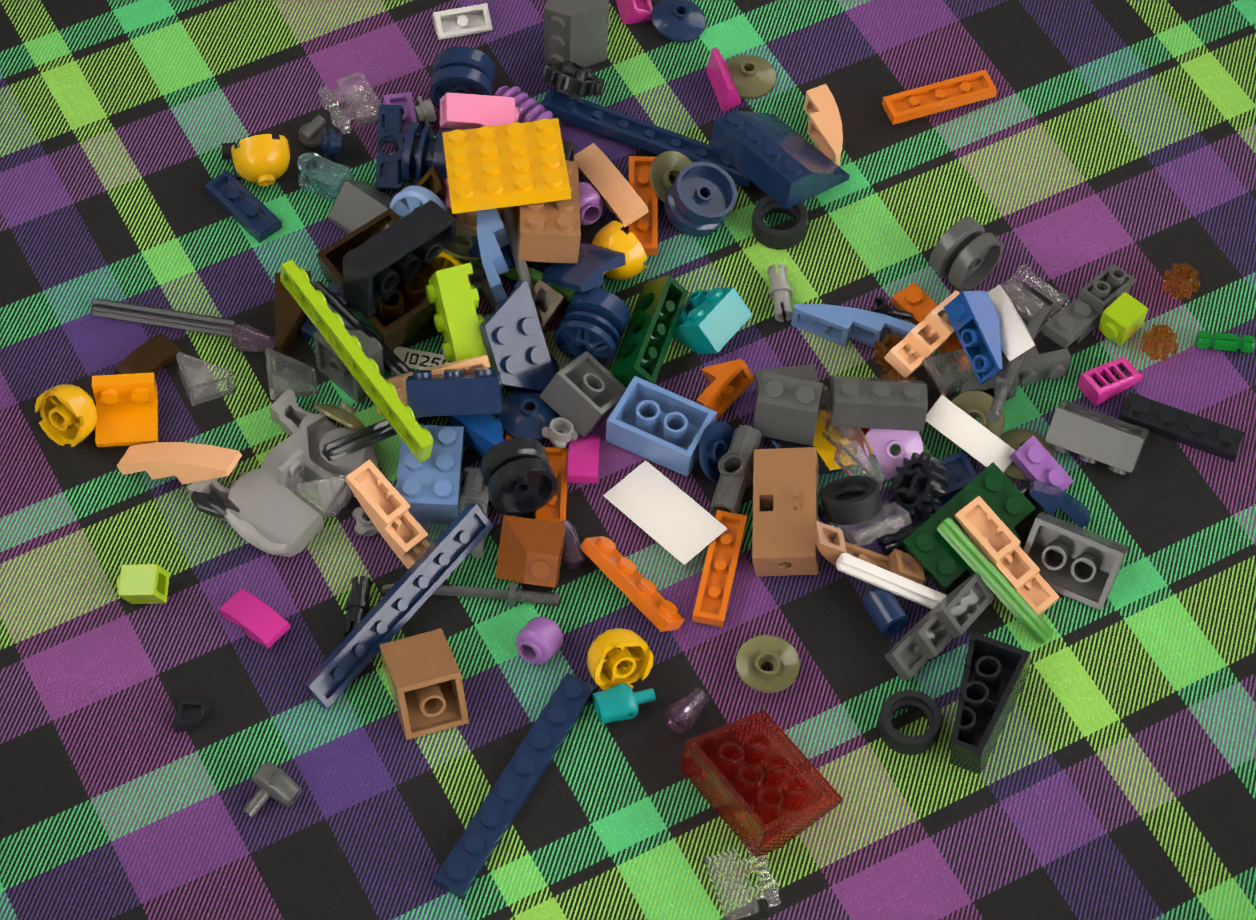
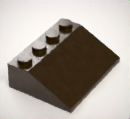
M391 208L317 253L322 274L329 283L331 282L342 298L343 256L350 250L368 241L373 235H377L388 228L393 222L399 221V217ZM434 259L429 264L422 262L416 276L409 282L405 279L392 289L395 295L387 302L381 299L374 306L376 312L369 318L365 317L350 304L348 306L359 320L392 351L411 339L437 312L435 303H430L428 300L426 286L429 285L428 280L435 271L442 270V268Z

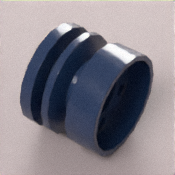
M412 122L402 147V180L412 183L416 175V182L418 183L432 166L438 168L443 181L446 178L448 179L442 132H450L456 129L441 128L435 139L432 125L426 124L422 132L421 124Z
M594 287L584 292L575 291L566 307L565 315L560 321V326L555 332V343L559 350L572 360H575L587 351L602 366L609 364L614 358L616 349L620 344V338L623 336L629 323L630 311L618 296L607 290Z

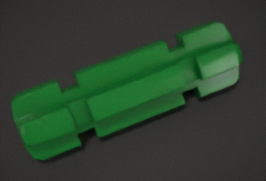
M1198 331L1195 340L1196 347L1201 349H1208L1211 346L1212 350L1237 352V349H1240V352L1252 353L1255 348V337L1251 335H1242L1241 338L1238 334L1214 332V335H1210L1208 331Z

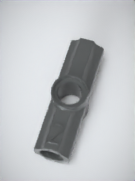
M739 425V428L735 429L728 453L723 455L718 462V469L721 475L710 505L713 513L721 510L738 514L745 489L749 488L753 483L754 449L759 448L762 434L759 430L749 425Z

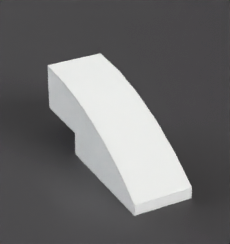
M999 284L990 290L988 294L999 315L1001 349L1010 362L1035 346L1012 301Z
M941 395L927 413L926 422L984 466L988 467L994 462L1004 473L1013 462L1009 456L1016 450L945 396Z

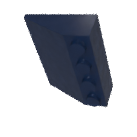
M735 110L714 120L710 148L785 210L849 180L850 175L774 114Z

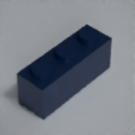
M492 367L476 368L475 373H463L462 369H446L444 374L432 375L431 370L413 371V376H408L406 379L407 405L413 410L415 417L498 414L503 409L501 372H494Z

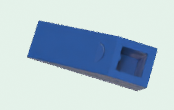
M962 291L944 309L979 383L984 384L1002 369L999 315L987 291Z
M494 414L447 416L451 426L464 427V444L482 456L493 446L505 441L502 437L504 433L499 418L494 419Z

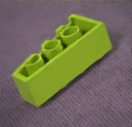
M471 262L435 271L428 280L429 285L426 286L428 300L430 303H435L437 314L434 315L436 329L438 332H443L445 343L442 344V351L446 362H454L487 354L479 328L484 318L481 314L476 313V309L479 307L478 300H480L476 287L474 288L473 285H470L468 274L473 273Z

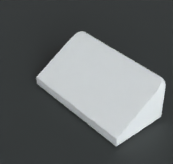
M487 3L438 11L432 14L438 40L493 31Z

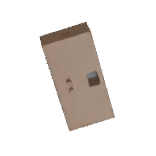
M816 447L754 449L752 561L756 577L819 575V550L816 547L813 523L819 521V464Z

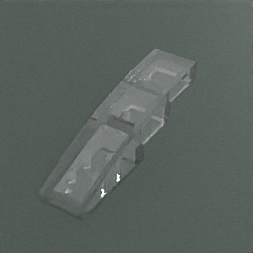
M825 386L819 418L825 423L823 436L837 449L834 461L849 476L860 475L875 479L881 492L884 476L876 455L861 428L831 426V391Z

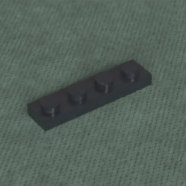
M1128 392L1118 418L1148 429L1150 433L1234 462L1244 435L1243 431L1132 392Z

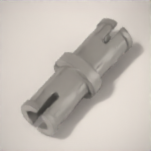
M778 263L779 274H776L775 264L769 266L768 274L771 284L769 296L774 303V316L778 322H784L782 312L785 311L786 320L790 321L793 314L790 300L792 288L788 285L787 268L784 264Z

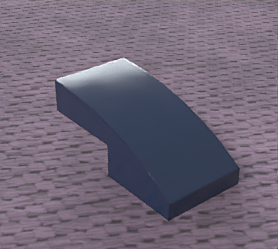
M1034 480L1030 483L1029 494L1050 515L1061 508L1081 528L1091 521V511L1070 494L1044 482Z

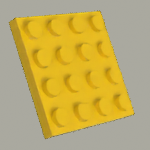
M558 118L442 132L452 214L571 199V189Z

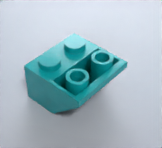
M717 287L712 290L703 291L699 289L688 296V302L682 309L672 338L699 355L718 353L752 316V313L734 287L721 289Z

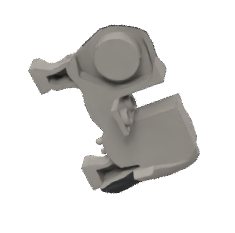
M288 388L270 406L272 421L280 424L281 430L288 433L290 437L280 442L267 454L261 468L252 469L247 473L240 472V478L231 481V489L220 485L215 478L194 482L187 488L190 503L194 504L199 511L217 517L222 521H227L245 541L261 551L272 555L292 557L302 552L311 539L324 530L323 513L298 496L304 489L306 482L345 508L353 496L352 490L345 481L346 476L369 459L378 469V461L372 445L332 462L328 461L326 456L322 454L324 445L356 431L351 428H338L327 419L325 414H314L300 408L296 403L295 392Z

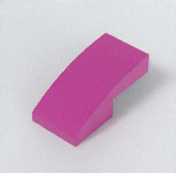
M578 435L575 441H569L567 482L598 484L600 436L586 435L583 438L581 435Z
M242 588L219 608L223 618L243 628L248 638L268 649L291 628L289 623L277 612Z

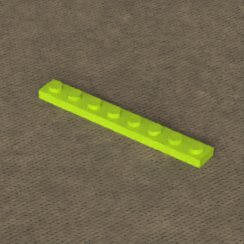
M292 259L281 264L280 281L419 463L429 459L433 447V438L430 432L424 427L421 428L417 423L413 410L409 405H404L397 397L394 385L390 381L386 382L376 362L372 358L368 359L362 351V346L357 337L348 333L344 328V322L340 315L331 311L323 293L320 290H315L311 285L306 271L302 267L298 268Z

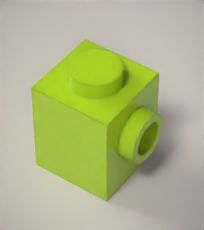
M1124 292L1103 311L1098 330L1106 338L1122 346L1143 326L1148 308Z
M158 564L121 565V573L116 583L118 596L131 604L167 603L170 572Z

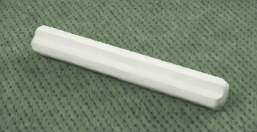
M841 553L836 561L838 571L930 609H933L947 596L847 553Z

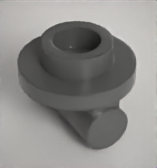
M316 116L311 122L304 124L299 129V140L302 144L309 147L320 146L322 135L327 134L324 126L326 121L322 116Z

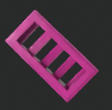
M1123 356L1081 374L1077 387L1097 407L1142 381L1143 376ZM1120 368H1123L1130 376L1127 377ZM1115 372L1121 380H1118L1112 373ZM1104 377H1107L1112 383L1109 384ZM1097 381H1099L1103 385V387H1100L1097 384Z

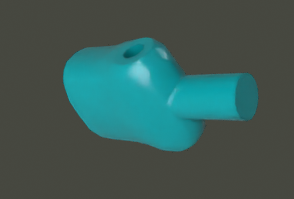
M625 683L593 693V704L601 725L632 719L638 714L639 704L656 700L653 688L633 692L631 687Z

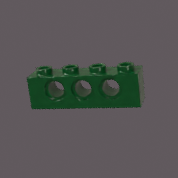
M669 274L644 284L612 367L611 374L626 388L634 376L653 384L656 382L689 293Z

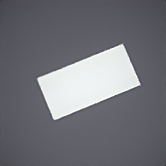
M646 460L603 495L683 565L728 529Z

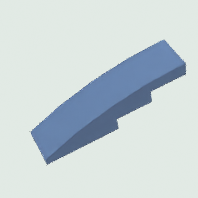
M497 210L476 211L480 255L496 303L503 299H507L498 275L509 271L500 248L510 244V241Z
M795 304L791 325L844 347H846L851 338L878 349L881 341L896 346L917 326L876 312L828 304Z

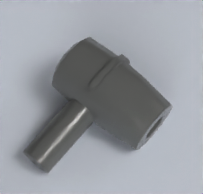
M266 762L257 769L253 777V783L260 789L242 811L253 818L270 797L285 807H290L300 796L302 788L285 773L284 769L278 768L271 762Z

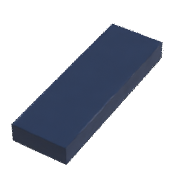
M228 170L204 185L205 192L259 243L282 228V221Z

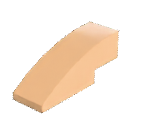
M824 84L806 91L804 110L809 116L807 134L820 152L840 166L843 143L842 122L835 99L828 86Z

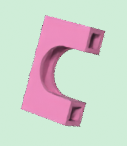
M447 92L440 99V128L466 130L518 122L519 110L518 107H515V97ZM446 178L444 183L447 190L443 204L447 211L452 214L449 185Z

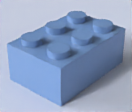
M634 376L607 419L606 441L688 477L699 459V443L702 433L709 424L716 422L717 411Z
M420 425L421 428H426L433 438L431 456L429 459L419 463L401 439L396 490L411 506L408 511L418 523L450 525L459 515L465 447L464 427Z

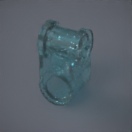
M305 153L297 161L300 171L298 176L300 186L332 202L336 201L345 180L354 181L355 178L348 167L330 161L316 153Z

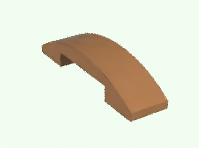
M819 521L813 523L816 547L834 566H836V561L840 554L847 553L921 585L925 582L923 568L910 554L894 549L889 556H885L844 541L843 530Z

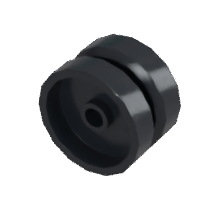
M516 437L502 441L493 446L483 456L480 463L481 476L485 486L488 488V495L492 506L499 513L513 516L534 512L545 506L554 497L557 490V479L549 465L548 456L544 447L537 440Z

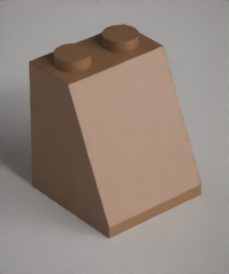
M442 628L379 645L384 672L406 740L469 723L461 672Z

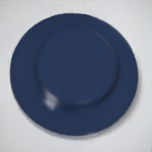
M329 129L327 134L322 135L320 150L324 151L325 157L331 158L332 155H339L342 143L341 133H335L334 129Z

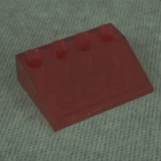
M765 710L686 740L679 768L755 858L783 847L841 804L843 800Z

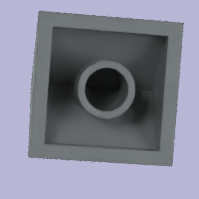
M345 180L328 215V220L347 233H351L390 209L393 198L378 190L367 181Z

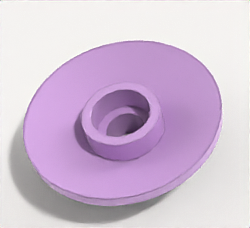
M870 428L862 444V455L867 467L875 475L888 480L891 477L897 476L898 473L895 468L897 466L901 468L904 466L903 459L905 457L911 459L912 453L921 454L923 452V442L918 431ZM892 444H897L900 451L897 455L893 456L889 449Z

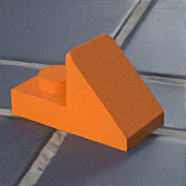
M742 359L704 367L701 370L710 385L696 400L699 404L717 411V421L755 378Z

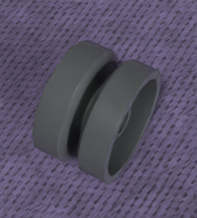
M965 217L952 225L943 234L930 255L929 264L940 276L948 277L949 283L959 292L971 291L981 284L996 267L1003 254L1004 245L992 233H985L984 227L973 217Z

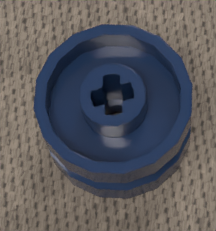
M466 46L450 47L442 50L435 57L429 91L432 104L440 110V99L447 92L492 96V85L495 77L493 61L480 50Z
M705 161L693 162L682 169L665 195L664 208L667 218L675 228L684 234L695 237L709 236L719 229L736 204L737 189L734 180L727 171L718 165Z

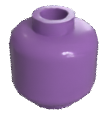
M580 182V225L584 226L596 222L601 217L605 203L602 196L591 184Z
M546 617L531 619L519 631L516 637L518 653L522 659L529 663L544 664L550 661L563 645V634L559 625Z

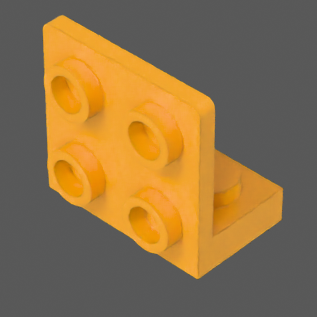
M154 372L92 376V389L97 411L95 427L96 446H130L158 442V391Z

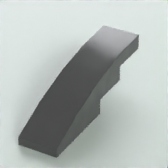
M975 573L929 611L885 655V658L902 681L911 679L928 659L937 657L953 638L961 636L994 600V595L980 576Z

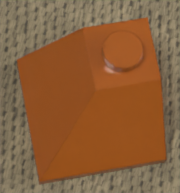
M503 515L495 578L523 584L557 587L566 523Z

